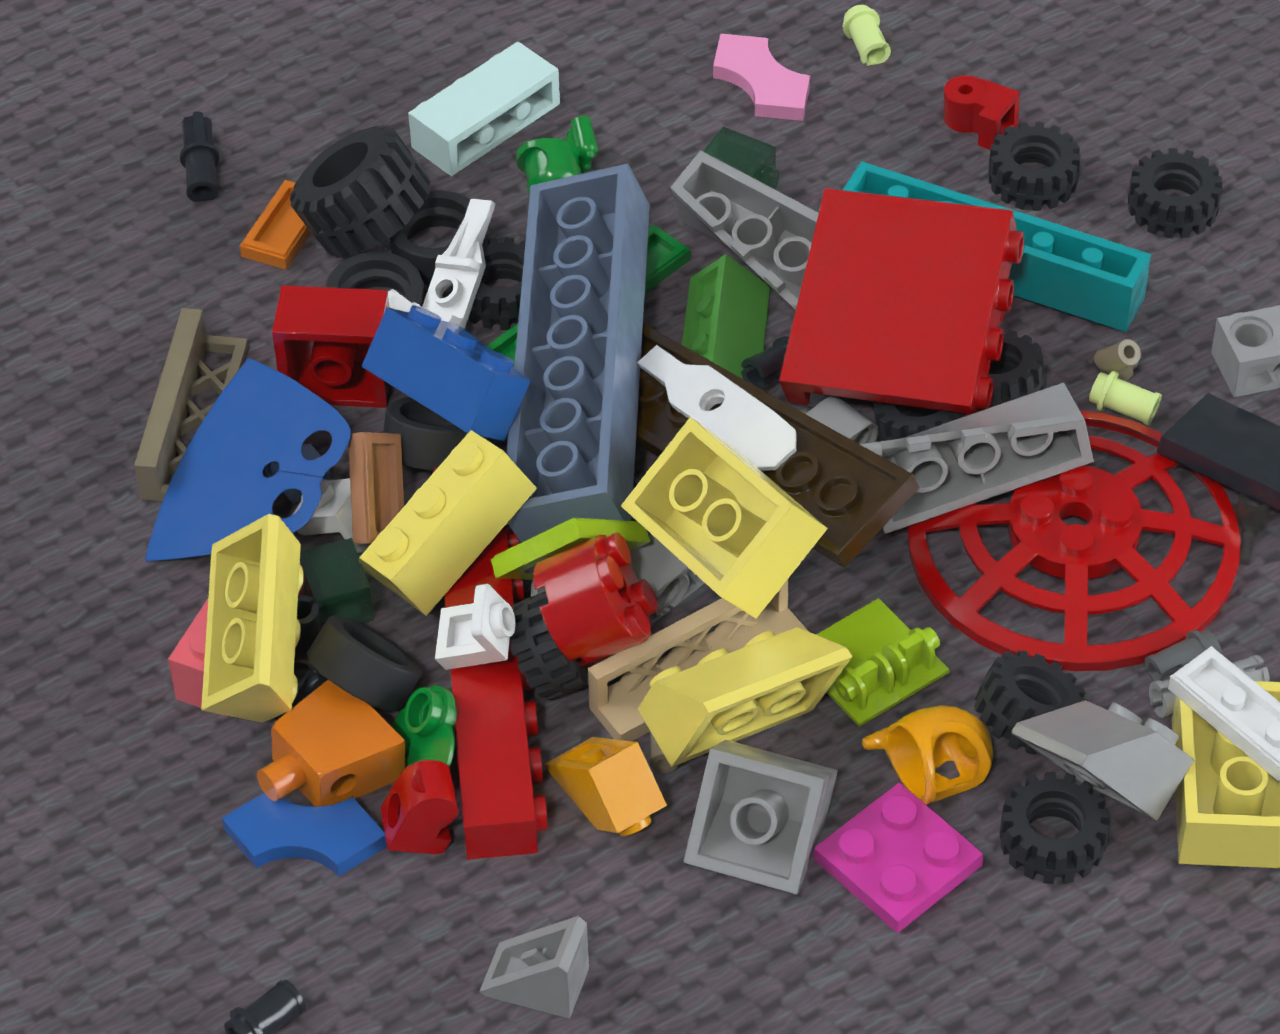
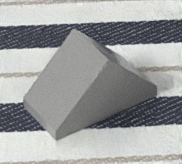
M576 916L499 942L479 992L490 998L570 1019L589 970L587 922Z

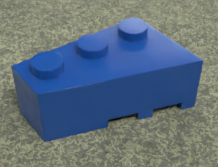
M412 305L410 311L405 312L387 307L362 367L463 431L469 433L472 430L482 437L505 441L530 384L528 378L512 367L514 361L503 354L490 350L460 325L443 321L439 315L427 309Z

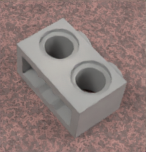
M1280 305L1217 318L1211 353L1233 397L1280 388Z

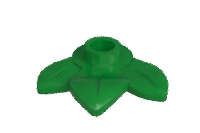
M437 685L417 689L409 698L406 708L402 709L395 718L391 727L405 740V768L423 760L440 761L450 767L454 753L452 729L457 719V708L454 696L449 689Z

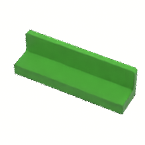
M727 254L690 278L681 345L743 379L741 371L745 369L741 367L743 360L763 352L770 294L769 286Z

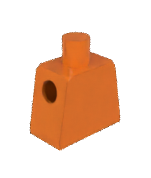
M327 680L274 723L271 728L272 759L274 762L258 770L257 779L263 792L272 801H277L296 789L315 807L337 804L351 797L357 799L396 781L405 769V740L369 704Z

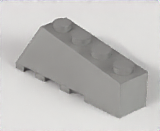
M700 150L670 187L680 220L728 246L796 310L818 212Z
M1064 382L901 439L860 444L912 473L920 487L883 527L885 534L1094 462L1085 419Z

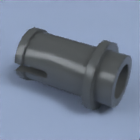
M1192 629L1187 632L1185 640L1154 655L1145 657V667L1147 669L1156 668V670L1148 673L1153 681L1170 679L1171 675L1211 646L1222 654L1221 647L1216 637L1209 630L1205 629L1199 632L1196 629Z

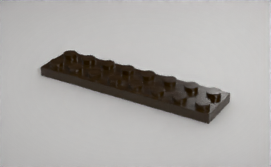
M643 323L641 359L658 345L683 364L709 365L768 406L796 430V452L776 470L761 472L828 528L812 549L845 568L920 488L914 475ZM640 368L636 444L659 457L689 418L671 406L666 387ZM722 403L714 405L710 410L718 408Z

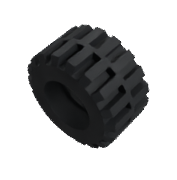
M376 125L345 136L319 154L296 181L293 187L294 190L290 194V201L292 202L290 205L330 256L335 255L337 258H344L370 250L401 230L424 204V200L430 191L429 185L431 181L396 131L386 125L379 127Z

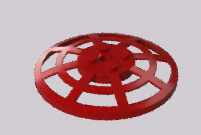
M1080 410L1085 419L1086 426L1100 427L1127 434L1158 448L1163 433L1128 419L1105 413ZM1089 436L1091 449L1113 454L1129 461L1132 465L1115 475L1096 467L1083 465L1017 488L1013 493L1010 503L977 505L976 502L907 526L909 558L917 581L932 605L955 628L992 651L1001 655L1008 651H1011L1014 655H1016L1018 650L1027 651L1030 657H1034L1037 653L1045 656V662L1052 664L1055 661L1063 666L1061 670L1074 672L1108 671L1145 663V657L1154 655L1185 640L1188 631L1196 629L1201 632L1215 619L1230 596L1239 567L1241 539L1235 511L1226 491L1219 482L1186 467L1204 484L1215 499L1221 512L1223 526L1191 518L1190 509L1183 492L1166 472L1181 464L1160 455L1158 452L1147 457L1141 452L1119 442L1097 436ZM1152 478L1167 496L1173 514L1142 509L1132 489ZM1068 516H1078L1085 519L1088 524L1085 526L1079 524L1067 525L1062 519ZM1008 523V534L1014 548L997 562L982 543L977 525ZM959 527L960 538L965 551L976 569L983 575L961 597L947 585L936 568L927 545V532ZM1142 530L1175 534L1170 552L1156 569L1137 552ZM1191 538L1224 547L1223 559L1215 580L1203 598L1192 608L1185 603L1169 584L1185 563L1191 546ZM1030 564L1041 572L1065 579V594L1037 588L1015 576ZM1120 568L1124 569L1137 582L1118 591L1088 595V579L1109 575ZM1001 590L1010 597L1030 606L1051 612L1064 613V644L1047 642L1015 633L988 620L978 611ZM1151 597L1172 620V623L1164 628L1136 639L1110 644L1087 645L1089 614H1103L1123 610L1142 603Z

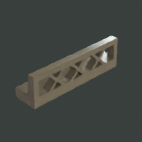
M181 309L134 464L140 498L144 500L163 501L169 487L167 485L169 476L175 473L187 449L180 441L181 435L200 426L214 405L213 403L200 411L191 401L192 397L211 386L220 395L246 360L249 349L248 339L206 335L203 310ZM206 352L233 354L231 362L214 371H211L203 363Z

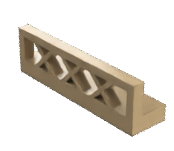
M787 579L757 619L721 598L649 636L647 641L619 652L588 668L590 710L614 739L633 741L650 732L637 708L651 688L649 685L650 681L662 671L674 666H679L682 671L694 667L705 656L718 649L726 648L731 653L744 648L752 638L766 631L772 630L775 635L796 627L808 631L788 609L789 579ZM720 623L713 632L707 634L712 626ZM672 648L667 656L658 660L665 651ZM624 674L618 682L607 687L608 681Z

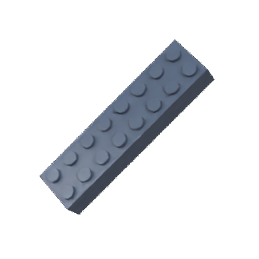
M628 163L530 186L514 365L517 371L530 380V384L509 429L507 455L537 487L535 492L508 521L520 543L574 517L631 521V515L621 505L633 491L640 379V366L637 362L641 359L650 204Z

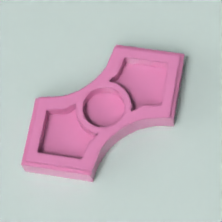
M720 33L713 65V78L731 82L746 91L754 103L755 116L804 121L810 89V75L796 73L780 65L769 51L768 38Z

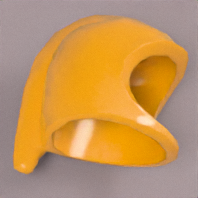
M938 705L916 710L894 724L862 739V745L866 750L885 749L903 785L926 805L977 787L986 780L992 767L993 747L987 726L979 717L954 706ZM946 761H954L960 776L948 779L936 773L935 769Z

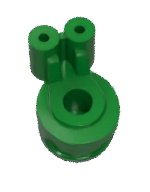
M578 116L571 121V128L565 135V140L541 138L521 144L516 152V162L518 168L526 174L529 195L531 185L587 173L591 169L592 159L598 152V145L590 117Z

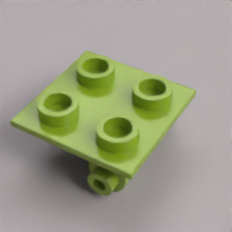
M879 598L816 634L847 647L852 655L848 664L826 693L859 727L934 683L950 671L935 655V649L940 646V640L935 631L930 627L923 630L916 627L910 630Z

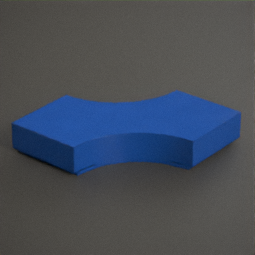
M262 793L222 817L225 832L256 868L278 859L303 858L325 865L339 877L387 847L385 833L354 797L333 805L312 807L295 804L284 798L272 801L265 793Z

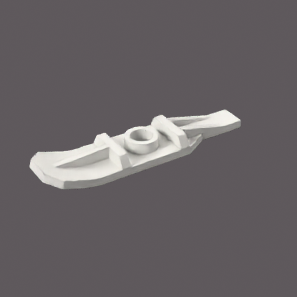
M470 200L465 217L451 244L436 259V268L422 308L439 315L442 318L441 320L458 324L463 329H465L486 267L482 243L496 205L490 200ZM453 285L452 293L448 297L442 298L444 291Z
M658 345L637 362L640 368L666 387L669 402L674 409L687 418L692 417L727 441L760 471L776 470L796 452V430L768 406L709 365L683 364ZM722 403L718 408L710 410L714 405Z

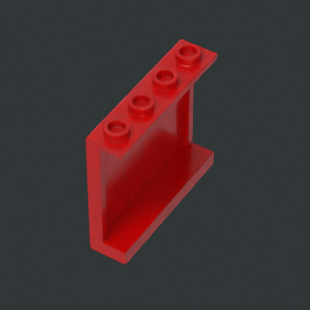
M824 188L779 379L787 402L809 405L811 393L965 413V416L980 412L981 409H988L993 394V378L988 377L991 360L999 361L1003 348L1004 331L1003 328H998L1002 311H1010L1013 301L1014 281L1009 279L1012 263H1020L1024 248V232L1017 231L1013 210Z

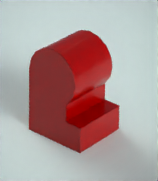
M963 75L954 77L946 82L944 86V122L954 131L978 134V145L991 150V144H994V138L998 133L1003 135L1005 128L1009 126L1015 128L1019 123L1020 92L974 76Z
M436 760L415 762L406 767L396 779L380 807L388 850L436 855L444 853L451 841L448 825L457 817L458 807L451 771L445 763Z

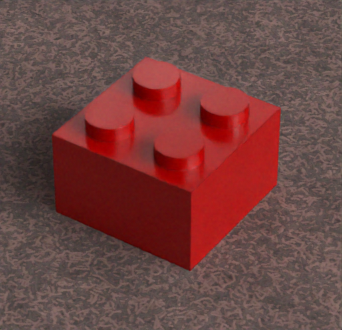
M281 285L272 329L277 371L292 378L330 405L386 408L388 406L391 385L363 368L362 364L385 310L389 307L388 290Z

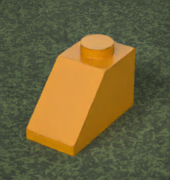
M591 737L545 763L548 772L597 830L619 833L620 836L631 835L647 827L652 822L650 815L667 806L638 742Z

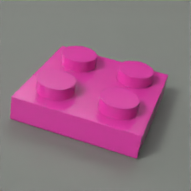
M900 782L814 847V860L896 933H899L978 870L983 864L984 855Z

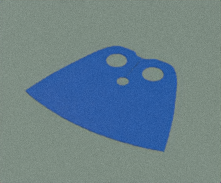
M248 358L220 394L187 447L161 504L150 537L145 560L149 562L211 554L212 544L267 514L274 515L272 511L274 501L282 492L288 489L300 490L303 494V502L295 514L281 520L292 533L304 527L312 518L322 498V491L320 489L322 477L340 461L350 441L351 429L347 421L334 407L292 378ZM317 431L329 432L332 436L329 450L318 459H305L302 456L301 449L307 437ZM270 462H278L280 467L276 475L270 478L264 477L263 469Z

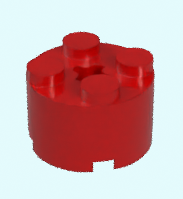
M618 532L608 536L599 535L539 561L534 568L533 581L535 590L545 586L549 601L548 604L539 607L544 622L556 645L570 661L582 658L579 667L589 666L647 641L651 635L649 614L658 610L657 599L648 581L645 579L638 580L630 564L631 553L623 536Z

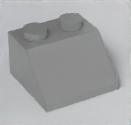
M1084 700L1018 722L1011 732L1061 770L1075 775V780L1079 783L1087 781L1093 785V791L1156 821L1194 761L1193 758L1175 746L1179 736L1174 731L1151 718H1148L1143 726L1141 725L1143 720L1114 702L1106 710Z
M724 740L711 747L683 863L798 894L814 854V847L817 846L826 822L838 770L729 740Z

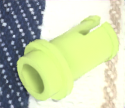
M857 5L845 13L842 25L843 32L848 38L853 39L863 64L866 63L867 66L883 63L889 58L891 49L879 28V15L874 9L866 5Z
M1112 371L1109 375L1100 372L1089 396V402L1097 404V411L1103 412L1107 408L1139 420L1145 425H1150L1160 405L1162 394L1153 393L1118 379V372Z

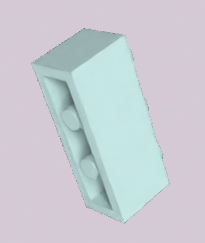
M517 41L410 111L408 114L411 147L447 174L453 176L560 104L558 68Z

